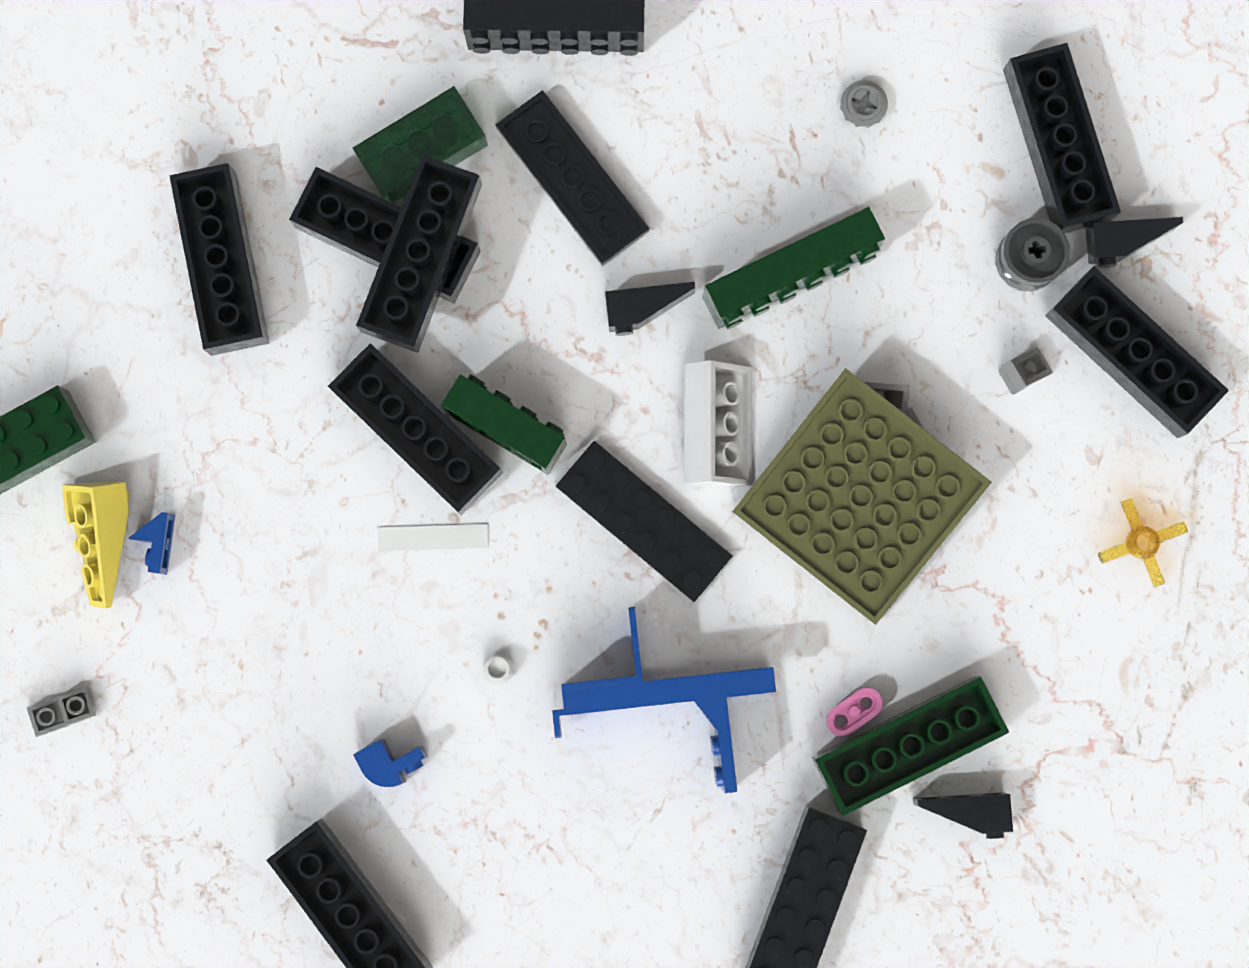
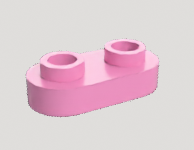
M872 688L856 690L828 712L826 725L829 731L837 736H848L859 729L881 711L882 698L880 694ZM864 697H868L871 701V705L867 709L862 708L860 705V701ZM839 715L846 717V724L842 727L836 724V718Z

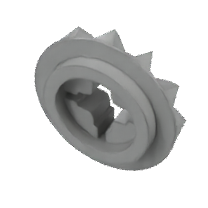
M862 80L852 83L845 89L841 97L840 110H842L845 120L853 123L855 127L863 126L869 128L879 123L888 108V100L884 90L878 84L871 81ZM868 94V105L872 106V108H866L862 114H859L860 105L856 104V101L861 102L865 95Z

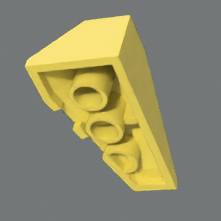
M103 481L62 485L66 520L68 524H74L78 539L73 541L75 551H79L84 560L81 574L90 606L110 608L112 607L129 514V492L126 488V482Z

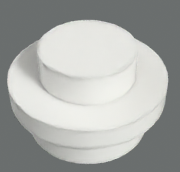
M493 654L485 660L483 674L489 682L502 684L511 678L513 664L507 656Z

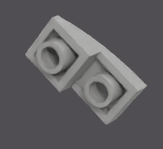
M87 687L27 707L36 737L96 716Z

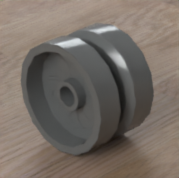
M1030 218L1019 222L1001 240L996 251L995 264L1000 277L1009 286L1019 291L1033 292L1045 288L1064 270L1069 260L1070 246L1065 233L1056 224L1046 219Z

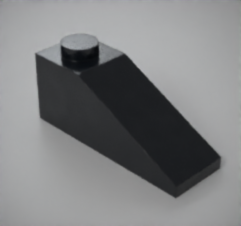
M1183 217L1093 222L1086 229L1088 263L1098 264L1099 268L1117 266L1118 262L1174 231L1183 223Z
M695 282L605 291L609 332H615L617 336L633 334V330L640 329L695 293Z
M1008 793L913 798L914 805L979 833L986 834L987 839L1005 838L1004 832H1013L1011 798Z

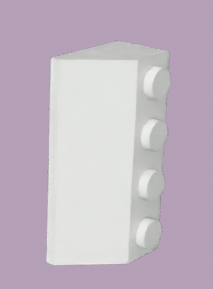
M714 360L685 364L684 484L698 486H751L752 367Z

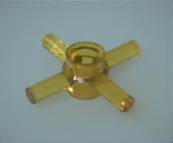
M1132 498L1120 502L1131 531L1128 533L1125 543L1098 552L1100 562L1103 564L1131 554L1136 558L1143 559L1153 587L1165 584L1155 554L1161 542L1188 533L1185 522L1182 521L1155 531L1150 527L1142 525ZM1140 534L1148 539L1149 544L1145 551L1140 549L1137 544V538Z

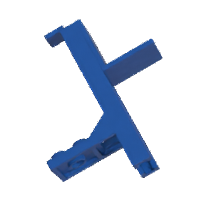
M629 607L636 676L561 684L564 709L552 710L555 738L562 737L560 716L694 701L715 728V735L710 736L712 754L714 756L718 755L719 766L714 767L715 784L717 787H722L724 793L737 792L727 697L776 692L774 668L768 667L643 681L635 607Z

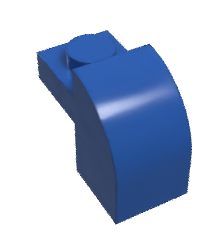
M381 739L353 754L363 775L370 782L381 787H396L406 783L401 771L405 769L406 773L409 774L424 766L421 760L428 757L423 746H420L395 760L385 739Z

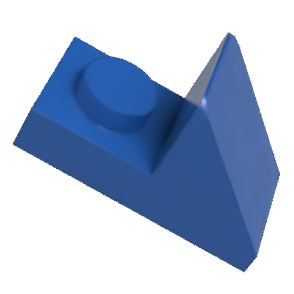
M161 512L129 537L130 540L152 543L151 548L147 549L145 555V565L148 566V572L163 575L168 573L175 515Z

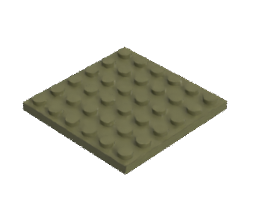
M845 368L732 512L876 625L992 482Z

